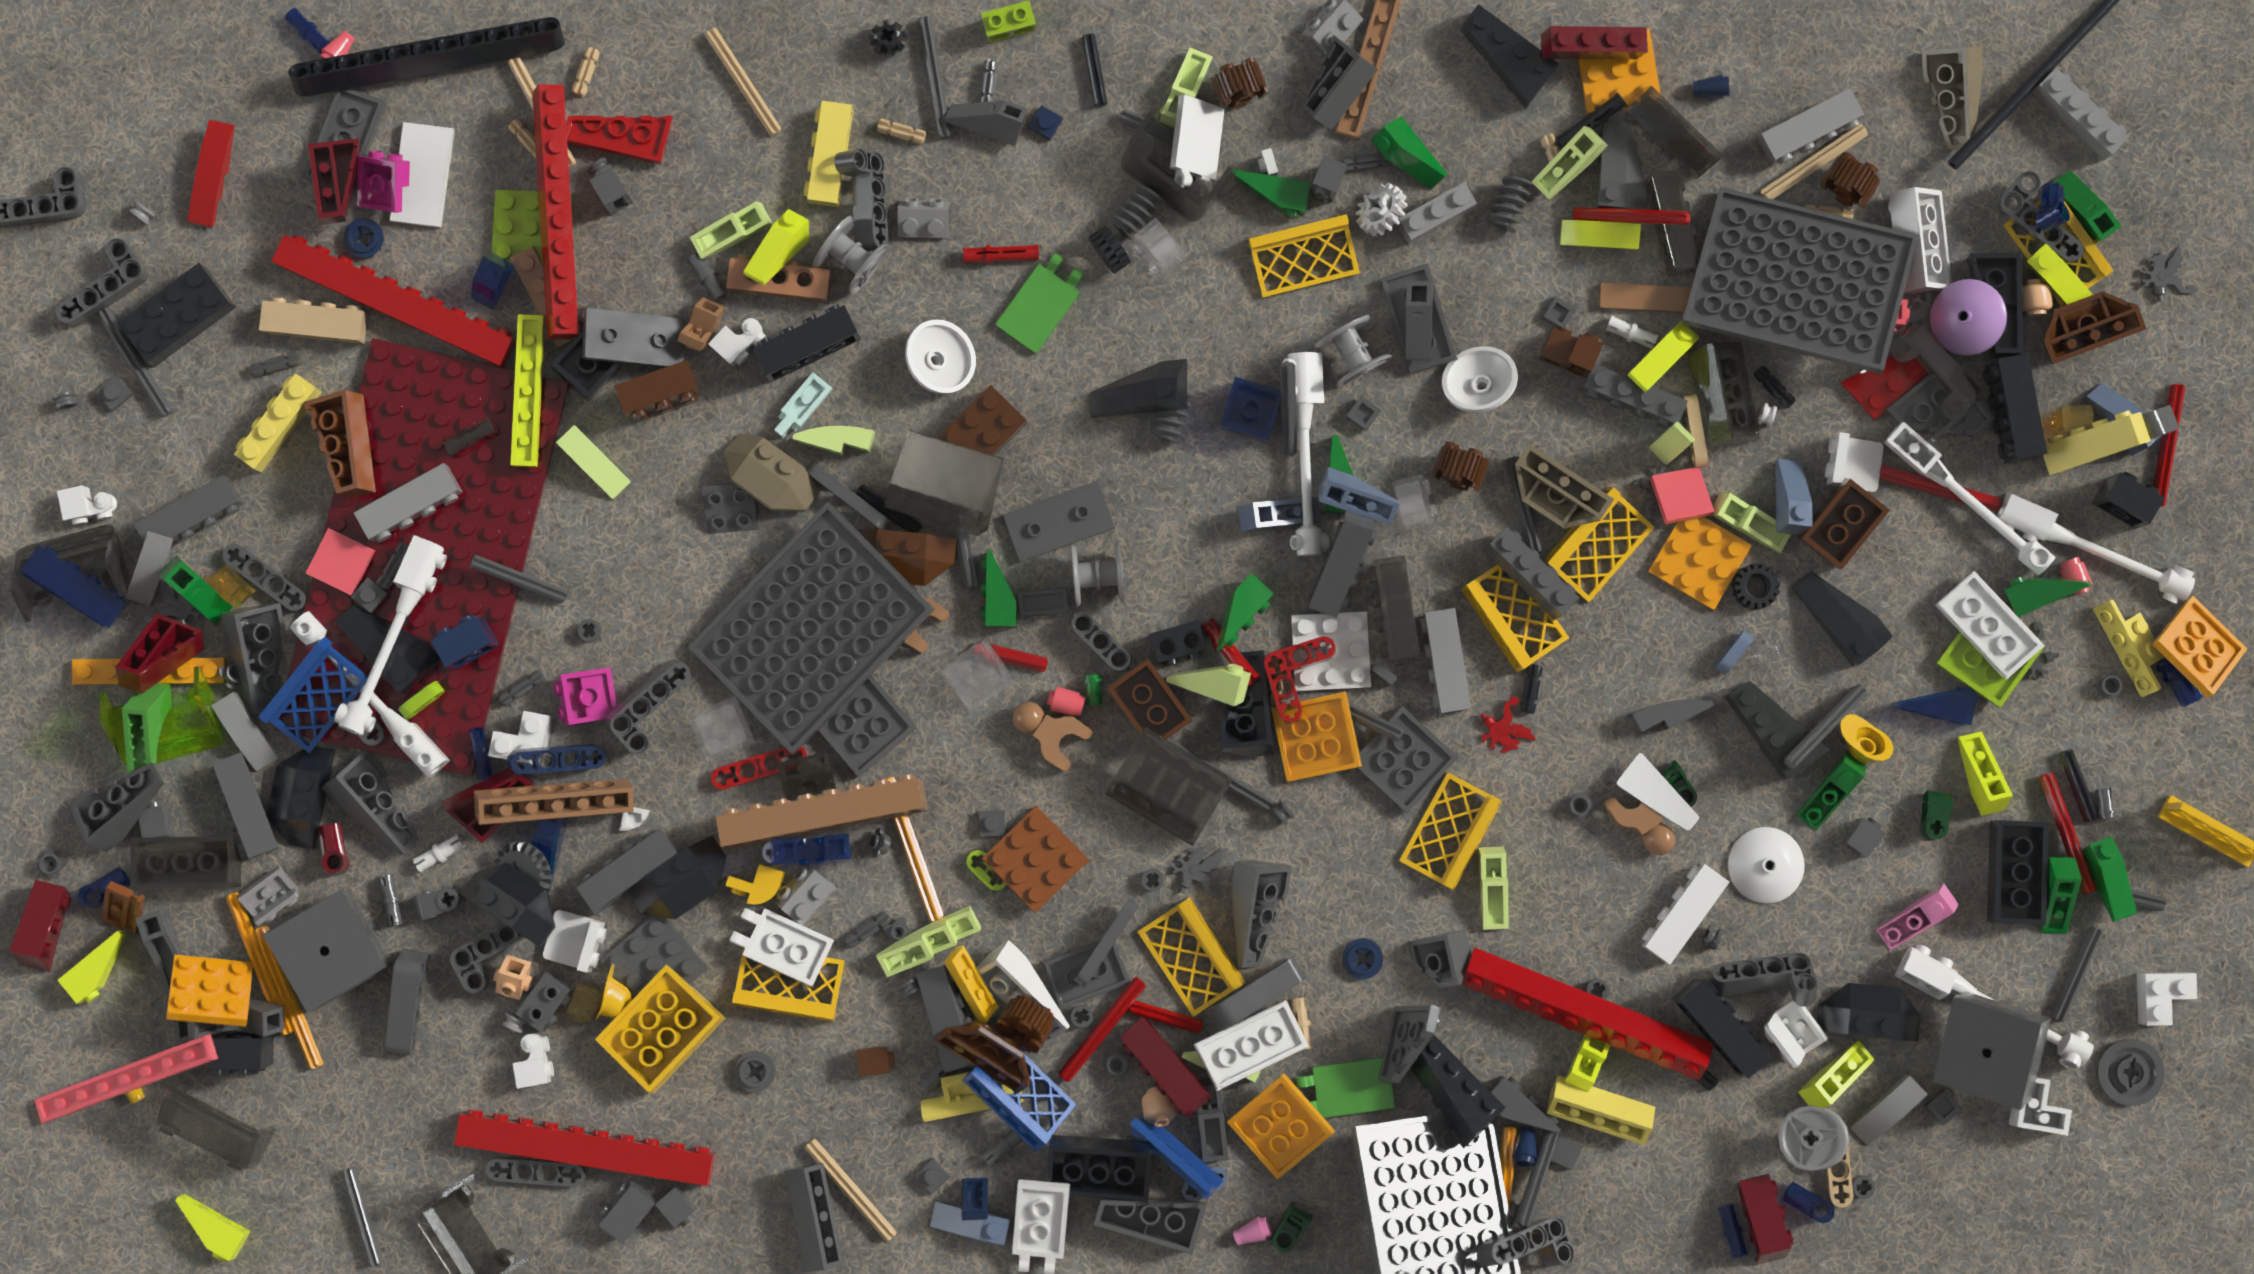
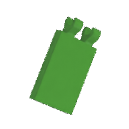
M1057 253L1052 256L1046 267L1038 264L995 324L1035 354L1038 353L1080 295V292L1075 288L1084 277V273L1076 267L1066 282L1056 276V271L1064 262L1063 258Z
M1383 1057L1312 1067V1075L1295 1077L1297 1088L1315 1087L1316 1100L1309 1102L1323 1118L1395 1108L1392 1083L1378 1081Z

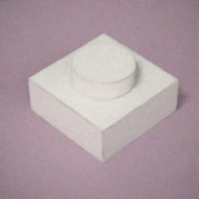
M1272 149L1262 150L1261 159H1258L1261 174L1266 173V175L1277 176L1278 169Z

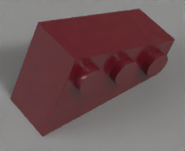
M359 138L308 144L317 215L320 225L346 222L361 147Z
M156 613L116 665L118 685L143 694L204 650L202 630Z
M508 767L442 801L445 811L477 840L483 843L502 823L479 825L475 817L474 791L535 785L526 774H517Z
M35 880L9 950L20 965L47 972L51 971L65 913L70 908L72 897L66 887Z
M1769 1174L1740 1180L1737 1184L1744 1217L1747 1219L1751 1232L1749 1234L1750 1242H1754L1758 1257H1755L1756 1265L1786 1258L1791 1250V1245H1794L1790 1229L1786 1230L1783 1220H1786V1214L1783 1205H1778L1776 1195H1779L1776 1181H1771Z

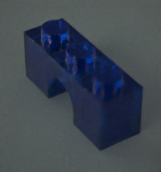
M849 834L823 835L822 837L798 839V837L772 839L770 841L771 866L774 868L848 862L851 859Z

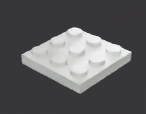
M1367 612L1338 613L1337 618L1327 614L1291 615L1292 646L1323 636L1331 638L1336 646L1335 655L1330 660L1294 671L1296 691L1371 688ZM1325 642L1320 643L1321 648L1314 651L1313 645L1308 646L1312 659H1316L1314 654L1316 652L1322 651L1324 655H1327L1328 649L1332 648L1331 645L1327 646ZM1302 649L1295 651L1293 654V660L1297 663H1303L1307 659V653Z

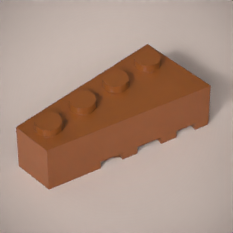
M342 390L303 402L306 410L311 414L312 420L310 422L312 428L317 431L320 443L318 444L322 453H325L328 463L326 466L336 494L357 498L375 493L364 396L352 391Z

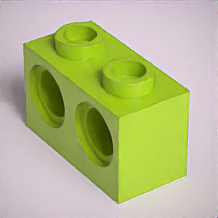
M1029 0L981 13L988 44L1037 31Z

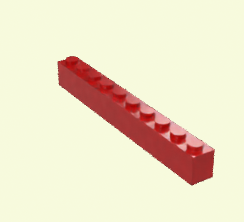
M538 84L532 92L547 340H572L579 334L564 85Z
M293 234L292 237L283 235L271 260L277 266L500 368L505 367L516 344V341L511 338L512 333L500 327L495 331L488 327L489 323L478 317H475L473 321L465 317L467 313L454 306L449 310L443 307L444 302L432 296L427 300L421 297V292L415 288L407 286L406 289L397 286L398 281L384 275L383 279L375 276L376 271L362 265L359 269L353 266V261L339 254L338 258L329 255L330 250L316 244L315 248L307 245L308 240L296 234Z
M1474 947L1461 984L1470 990L1481 992L1497 1001H1503L1520 1010L1538 1015L1544 1020H1550L1563 1025L1567 1029L1575 1030L1592 1039L1610 1044L1614 1048L1625 1050L1639 1058L1655 1062L1664 1068L1672 1069L1689 1078L1700 1080L1708 1068L1714 1043Z
M468 1109L467 1113L459 1114L454 1145L708 1186L711 1183L716 1153H711L709 1147L695 1146L693 1150L684 1148L685 1144L679 1142H669L668 1146L659 1144V1139L647 1137L644 1138V1141L634 1140V1135L619 1133V1137L609 1136V1131L594 1129L593 1133L583 1132L584 1127L569 1125L568 1129L558 1128L559 1123L543 1121V1125L533 1124L534 1119L518 1117V1121L508 1120V1115L493 1113V1117L484 1116L483 1111L477 1109Z

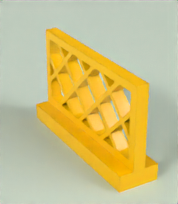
M2056 189L2034 203L2036 207L2044 203L2049 210V217L2052 219L2053 216L2061 227L2082 243L2084 251L2081 258H2083L2086 264L2081 263V258L2077 260V263L2066 264L2076 266L2075 274L2077 277L2080 267L2090 268L2095 278L2088 283L2083 282L2087 288H2090L2114 271ZM2031 213L2030 219L2024 218L2025 222H2029V226L2037 223V220L2033 219V213ZM2009 220L2003 227L2028 260L2032 256L2027 250L2029 240H2036L2028 234L2027 236L2016 235L2011 228V225L2014 223ZM2050 228L2046 229L2045 239L2049 242H2053L2052 240H2048ZM2063 237V241L2059 242L2057 245H2062L2065 247V245H2063L2062 243L2066 241V239ZM2020 239H2025V240H2026V241H2025V246H2024V244L2021 242ZM2052 292V296L2054 297V299L2056 300V302L2059 304V306L2062 307L2063 305H2065V304Z
M1347 214L1247 239L1262 298L1359 274L1360 271L1350 234ZM1344 231L1346 238L1342 249L1329 243L1333 234ZM1329 234L1326 240L1320 237ZM1312 238H1317L1324 243L1317 256L1305 249L1308 241ZM1305 240L1302 246L1296 243ZM1292 244L1300 249L1293 262L1280 255L1285 245ZM1327 245L1339 252L1332 265L1320 258ZM1347 246H1348L1349 254H1347L1346 252H1344V250H1345V248H1346ZM1280 247L1278 252H1275L1272 248ZM1268 250L1276 256L1267 268L1259 263L1257 252ZM1302 251L1315 258L1308 271L1295 264ZM1342 254L1351 259L1353 270L1343 272L1335 267ZM1278 257L1291 264L1284 277L1271 270ZM1317 261L1330 267L1325 277L1318 278L1310 273ZM1293 266L1306 273L1301 283L1294 284L1286 279ZM1261 268L1266 270L1264 276L1262 275ZM1332 270L1338 272V274L1330 275ZM1270 272L1281 279V282L1275 290L1266 292L1264 280ZM1308 276L1314 278V280L1306 281ZM1284 282H1286V283H1288V284L1290 285V286H1286V287H1282V288H1281V286L1283 285Z
M1606 487L1603 490L1614 501L1601 520L1571 527L1543 559L1546 565H1551L1557 571L1558 576L1564 582L1572 585L1576 593L1588 603L1654 529V526L1631 506L1614 487ZM1617 502L1625 509V518L1612 519V508ZM1629 512H1630L1635 518H1630ZM1606 515L1608 516L1607 520H1602ZM1625 521L1626 536L1613 537V522ZM1630 521H1639L1646 528L1640 535L1631 536ZM1608 522L1609 537L1596 538V526L1599 523ZM1626 539L1627 550L1623 554L1614 555L1613 540ZM1609 540V555L1597 556L1596 541ZM1591 541L1592 556L1579 557V546L1582 542ZM1575 552V557L1569 558ZM1610 558L1609 571L1598 574L1597 559ZM1592 559L1593 574L1580 575V560ZM1575 560L1576 575L1567 576L1560 570L1566 561ZM1603 576V578L1598 582V577ZM1593 577L1594 588L1589 594L1581 589V578ZM1570 578H1576V583H1574Z
M1497 564L1460 590L1518 673L1569 639L1558 620L1554 621L1543 609L1544 616L1542 622L1530 619L1532 606L1541 607L1536 602H1533L1530 596L1528 601L1515 598L1518 584L1512 579L1501 577L1502 568ZM1498 571L1497 576L1492 575L1493 573ZM1486 578L1496 580L1494 593L1485 592L1480 582ZM1500 581L1513 584L1511 597L1498 594ZM1497 599L1510 601L1508 614L1500 613L1497 610ZM1514 603L1527 605L1525 618L1513 616ZM1512 620L1525 622L1522 635L1512 632L1510 629ZM1529 623L1542 626L1540 639L1527 637ZM1546 627L1554 628L1561 638L1555 642L1544 640ZM1526 641L1539 643L1537 654L1531 658L1525 651ZM1543 644L1549 645L1548 647L1542 650Z
M1447 772L1399 861L1454 891L1502 801ZM1449 780L1460 785L1461 795L1447 798L1445 788ZM1463 787L1471 790V792L1465 793ZM1443 793L1445 799L1438 801ZM1478 794L1485 798L1480 808L1470 810L1467 796ZM1464 798L1467 811L1453 815L1449 801ZM1446 803L1450 816L1435 820L1433 813L1435 806ZM1478 812L1473 820L1471 814ZM1431 815L1433 821L1426 823ZM1469 815L1471 822L1469 829L1458 832L1454 819ZM1451 820L1455 834L1440 837L1437 824ZM1434 825L1438 839L1423 843L1421 831L1424 827ZM1466 834L1461 842L1459 836ZM1419 837L1421 844L1414 845ZM1456 837L1459 845L1457 851L1446 855L1442 841ZM1439 842L1443 856L1428 860L1425 846ZM1422 847L1426 861L1415 864L1407 860L1412 849ZM1453 857L1450 864H1448L1447 858ZM1444 859L1447 869L1443 877L1440 878L1432 873L1430 863ZM1427 864L1428 870L1420 866Z
M2168 796L2157 818L2245 867L2250 866L2254 859L2253 840L2174 796Z
M1190 897L1137 931L1193 1017L1245 983V980ZM1177 911L1184 920L1182 930L1168 927L1170 916ZM1163 920H1165V925H1164V926H1163V925H1158L1160 922H1162ZM1186 924H1187L1188 928L1190 929V931H1186V930H1185V929H1186ZM1153 927L1163 929L1161 943L1150 941L1145 932ZM1167 930L1181 933L1178 947L1164 944ZM1184 934L1196 938L1198 941L1196 951L1182 948ZM1154 946L1160 947L1159 953ZM1200 946L1202 947L1205 953L1199 952ZM1163 948L1177 951L1175 965L1164 962L1162 959ZM1181 952L1195 955L1193 968L1178 965ZM1198 955L1210 959L1212 962L1210 972L1196 969ZM1168 967L1174 968L1173 974ZM1214 967L1219 974L1213 973ZM1177 969L1192 972L1189 986L1177 982ZM1195 973L1209 976L1207 990L1192 987ZM1212 977L1223 979L1228 988L1221 993L1210 991ZM1183 989H1187V990H1188L1187 995L1185 994V992L1183 991ZM1191 991L1206 994L1204 1004L1196 1009L1190 1001ZM1209 994L1215 996L1212 999L1208 1000Z
M742 955L732 1004L738 1007L834 1022L845 960L826 957L822 968L827 964L838 965L837 975L827 981L820 971L819 975L825 983L814 991L804 984L810 994L801 1000L795 999L790 992L791 989L801 982L796 981L787 987L780 977L782 973H777L771 969L775 975L762 983L755 971L764 965L758 964L752 969L747 962V957ZM746 965L750 970L747 973H745ZM753 974L760 985L752 991L741 990L743 980ZM778 978L785 990L778 995H771L765 986ZM835 981V986L833 990L830 984ZM828 986L833 993L831 1004L820 1003L815 994ZM763 988L765 993H759L758 991ZM788 992L791 998L783 997V995ZM811 997H813L816 1002L807 1001V1000L810 999Z

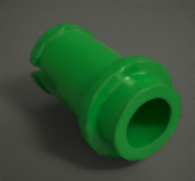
M1099 674L1084 675L1085 680H1082V683H1085L1087 706L1103 704L1100 687L1102 678L1099 677Z

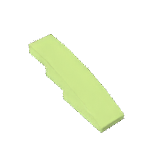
M968 906L909 934L876 954V958L886 976L889 977L932 960L935 953L956 946L958 939L979 932L981 925L971 906Z

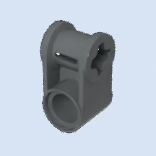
M456 887L445 888L412 897L419 922L462 908L466 901V897L460 894L462 890ZM454 895L455 900L448 903L447 898Z

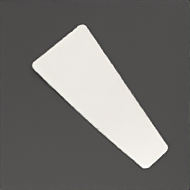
M1642 753L1636 756L1617 781V785L1686 830H1690L1699 820V816Z

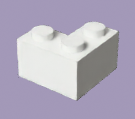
M523 711L518 736L493 731L488 756L507 759L508 755L516 749L547 747L553 717ZM546 753L542 754L539 758L540 766L544 764ZM521 756L517 761L522 763L529 762L532 764V760H525Z
M2136 973L2138 1024L2147 1026L2173 1025L2172 999H2197L2196 973Z
M2037 1077L2031 1101L2025 1104L2021 1110L2011 1107L2009 1124L2016 1127L2068 1136L2072 1110L2047 1105L2050 1080Z

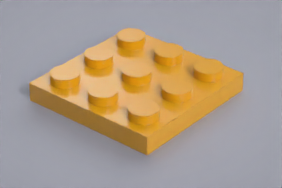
M1650 28L1647 29L1648 52L1638 59H1577L1587 115L1595 110V106H1601L1616 95L1617 92L1627 104L1622 109L1662 102Z
M1705 517L1676 522L1649 568L1648 573L1709 609L1715 610L1752 545Z
M2191 596L2184 602L2152 644L2206 698L2214 695L2247 650L2194 596Z
M1346 692L1300 701L1303 714L1301 719L1294 724H1289L1282 720L1277 706L1271 708L1287 782L1362 766ZM1291 703L1286 704L1287 711L1284 712V715L1294 718V713L1298 709H1293Z
M174 955L166 1019L246 1027L253 970L252 963Z
M1285 1073L1280 1075L1227 1120L1231 1128L1277 1180L1335 1132Z

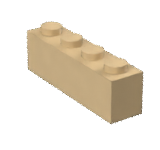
M271 297V301L262 300L259 331L270 335L365 344L368 314L361 311V307L346 305V309L336 308V304L323 302L321 306H312L311 302L305 300H296V304L286 303V299Z

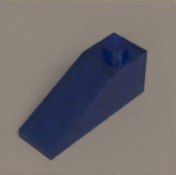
M1956 686L1955 690L1893 702L1892 708L1969 726L1972 724L1978 695L1971 694V689Z
M569 817L540 819L536 821L532 845L541 851L549 864L552 877L551 887Z

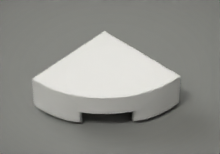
M633 807L634 812H623L619 830L629 831L634 828L636 829V827L645 822L650 810Z

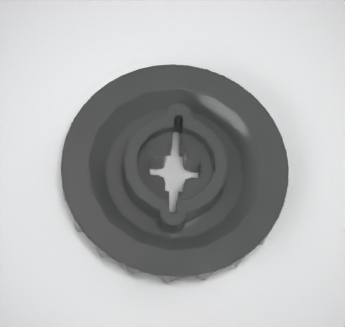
M522 841L511 842L502 847L503 849L497 853L498 857L493 861L496 866L507 862L520 872H524L527 877L547 889L549 893L552 881L551 870L540 850Z
M2124 1039L2114 1042L2100 1056V1062L2097 1066V1078L2106 1096L2114 1100V1102L2127 1106L2142 1105L2153 1099L2160 1091L2164 1081V1065L2160 1055L2149 1044L2140 1040ZM2132 1063V1068L2137 1071L2136 1076H2131V1080H2128V1075L2124 1074V1069H2129Z

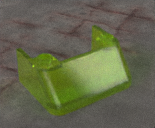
M199 666L194 667V687L190 688L187 692L189 703L171 707L166 715L159 736L156 763L216 748L223 742L221 722L211 707L212 704L216 703L214 694ZM100 691L99 723L123 763L127 765L122 717L124 705L114 707L106 692Z

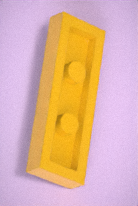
M955 947L944 963L978 1022H988L999 1006L965 947Z

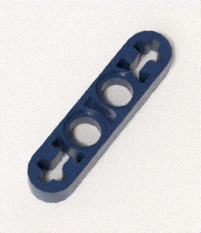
M596 744L516 749L508 755L507 765L517 774L596 769L605 763L606 752ZM570 751L574 752L575 760L569 765L564 764V755ZM593 751L598 754V757L594 758V762L588 758H582L581 755L590 756L593 755ZM549 753L551 758L549 764L540 766V756ZM521 756L525 760H532V764L523 762L519 767L515 764V761H518Z

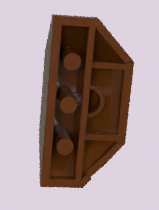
M2102 291L2054 309L2043 338V344L2052 365L2146 330L2147 328L2138 305Z
M879 529L857 530L911 585L926 586L955 563L957 539L931 534Z
M974 1021L944 1028L933 1038L935 1042L973 1066H978L987 1075L1017 1094L1026 1089L1030 1084L1024 1053L1019 1047L1012 1044L1009 1038L993 1032L987 1024Z

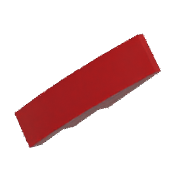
M213 119L208 121L195 173L188 222L209 227L215 226L218 201L222 198L225 175L228 174L234 124Z

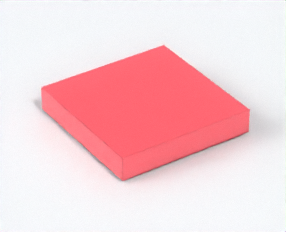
M1699 467L1653 475L1650 478L1665 524L1713 515L1714 509Z
M328 528L306 574L352 596L376 550Z

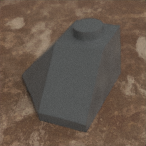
M1466 929L1408 942L1414 967L1421 973L1425 972L1433 979L1432 983L1438 988L1462 984L1471 957Z

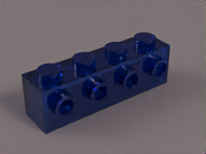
M38 545L19 573L106 630L109 629L127 604L122 600L124 596L112 588L108 591L101 587L102 581L89 574L86 577L80 573V567L67 559L66 562H63L56 557L58 553L49 546L45 545L42 548Z

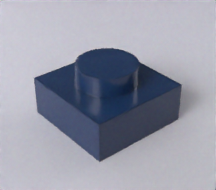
M1041 105L1029 129L1051 141L1063 121V117Z

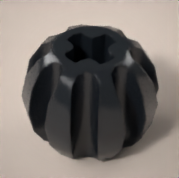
M889 19L882 20L883 26L879 27L875 24L871 30L876 35L869 37L870 45H877L874 51L879 55L887 51V57H894V50H898L901 53L905 48V45L901 42L907 40V35L905 31H900L902 25L895 21L893 25H889ZM884 36L892 37V41L888 42V40L884 39Z

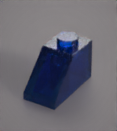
M495 254L483 256L473 277L471 298L494 310L510 278L514 265Z

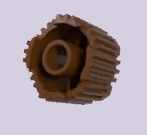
M1254 57L1247 58L1240 65L1236 66L1233 63L1225 64L1219 68L1220 73L1211 77V83L1219 104L1222 108L1229 106L1231 111L1246 106V102L1252 100L1256 95L1260 99L1268 93L1267 85Z
M1842 152L1841 156L1834 160L1820 185L1825 191L1829 189L1832 193H1835L1837 195L1835 200L1842 203V205H1846L1849 208L1853 204H1857L1860 208H1865L1879 186L1880 179L1876 175L1878 169L1873 164L1865 162L1863 165L1852 154Z
M1445 441L1444 446L1439 451L1431 477L1438 481L1440 477L1444 478L1446 482L1450 483L1451 487L1466 492L1470 487L1474 491L1479 492L1489 465L1488 459L1483 457L1482 451L1474 448H1469L1468 451L1462 450L1458 444Z
M1022 994L1021 996L1017 995L1015 1000L1012 999L998 1019L995 1029L998 1031V1035L1009 1038L1012 1044L1019 1047L1023 1053L1026 1051L1028 1053H1038L1053 1029L1052 1023L1055 1017L1050 1012L1051 1009L1046 1006L1041 1008V1005L1032 1002L1033 998L1029 997V995L1024 996Z

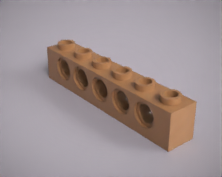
M628 778L476 790L474 791L475 817L480 825L634 812L633 786Z

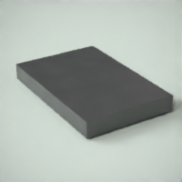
M1100 940L1042 962L1060 1010L1125 986L1131 982L1116 942L1085 988L1074 982V979Z

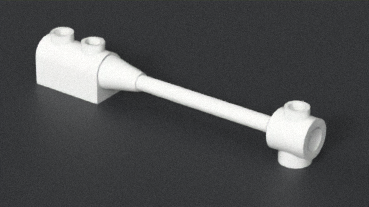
M1298 352L1288 354V358L1282 362V364L1284 362H1293L1295 364L1297 430H1299L1303 526L1296 530V535L1291 537L1290 546L1292 550H1297V556H1318L1328 550L1329 537L1326 533H1321L1320 528L1313 525L1309 429L1313 405L1324 403L1322 353Z
M1905 422L1900 423L1884 440L1883 443L1920 475H1924L1943 487L1950 489L2019 549L2018 559L2037 576L2044 572L2053 562L2055 556L2048 549L2044 548L2036 540L2025 542L1959 485L1939 460L1942 454Z
M2006 493L1997 517L2013 531L2017 529L2024 532L2023 538L2029 541H2038L2040 539L2066 545L2071 544L2155 580L2159 584V591L2164 593L2162 598L2177 604L2178 600L2185 601L2189 597L2195 583V578L2192 577L2194 572L2178 565H2174L2173 569L2169 568L2163 573L2076 536L2072 531L2055 523L2059 514L2011 493Z
M415 535L413 536L393 581L398 588L402 589L396 608L397 613L358 701L349 702L348 705L342 703L336 712L334 721L339 723L338 726L360 736H363L364 731L369 733L372 731L376 718L371 717L373 711L368 706L369 700L406 616L411 613L426 591L432 592L435 588L437 578L432 576L436 568L442 569L447 559V555L442 554L444 548Z
M309 611L298 617L290 626V629L307 647L315 646L325 637L327 632ZM329 655L327 658L338 668L337 661ZM345 674V677L354 687L360 683V680L353 674ZM373 692L369 703L381 715L383 722L393 736V741L428 778H432L450 761L448 757L416 723L408 722L395 711L389 709Z
M1916 945L1915 948L1910 947L1906 951L1895 974V977L1938 1000L1943 999L1950 993L1961 995L1965 992L1992 999L1977 991L1956 970L1952 969L1953 962L1950 959L1939 957L1936 960L1930 957L1931 950L1923 945ZM2048 1029L2046 1040L2057 1045V1054L2061 1056L2059 1062L2066 1068L2078 1070L2084 1066L2094 1048V1045L2088 1042L2089 1035L2083 1031L2075 1030L2074 1033L2068 1032L2061 1036Z

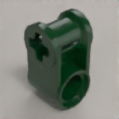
M1673 760L1671 765L1661 771L1660 774L1666 779V777L1674 773L1672 777L1667 779V782L1678 794L1681 791L1688 792L1690 795L1688 805L1692 807L1697 802V792L1687 779L1681 766Z
M1926 790L1923 796L1925 803L1922 802L1920 833L1927 840L1941 839L1948 832L1954 801L1953 795ZM1934 824L1938 828V832L1930 829V825Z
M1291 1201L1271 1237L1273 1246L1280 1252L1291 1251L1309 1226L1314 1215L1312 1213H1305ZM1294 1214L1295 1216L1302 1219V1221L1297 1220L1292 1215ZM1281 1233H1287L1290 1236V1242L1285 1247L1278 1246L1277 1237Z

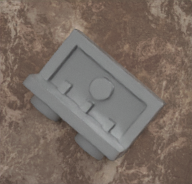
M1327 0L1323 4L1321 12L1307 23L1306 29L1302 34L1306 38L1312 39L1328 56L1333 46V43H1331L1333 35L1344 42L1363 21V18L1346 0Z
M915 197L899 200L898 237L948 238L949 201H944L941 198H931L929 201H923Z
M807 862L803 867L796 870L793 878L786 886L780 888L774 902L797 923L803 925L832 893L835 886Z
M278 865L237 895V899L254 917V923L259 926L263 922L268 923L273 920L277 912L282 908L292 906L297 901L299 893L296 884Z

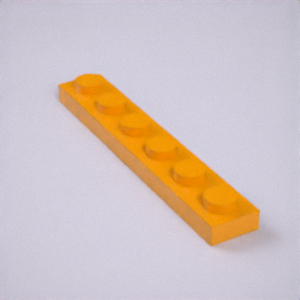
M192 658L158 683H226L224 678L218 674L219 668L226 667V658ZM72 659V685L118 684L116 665L121 659Z

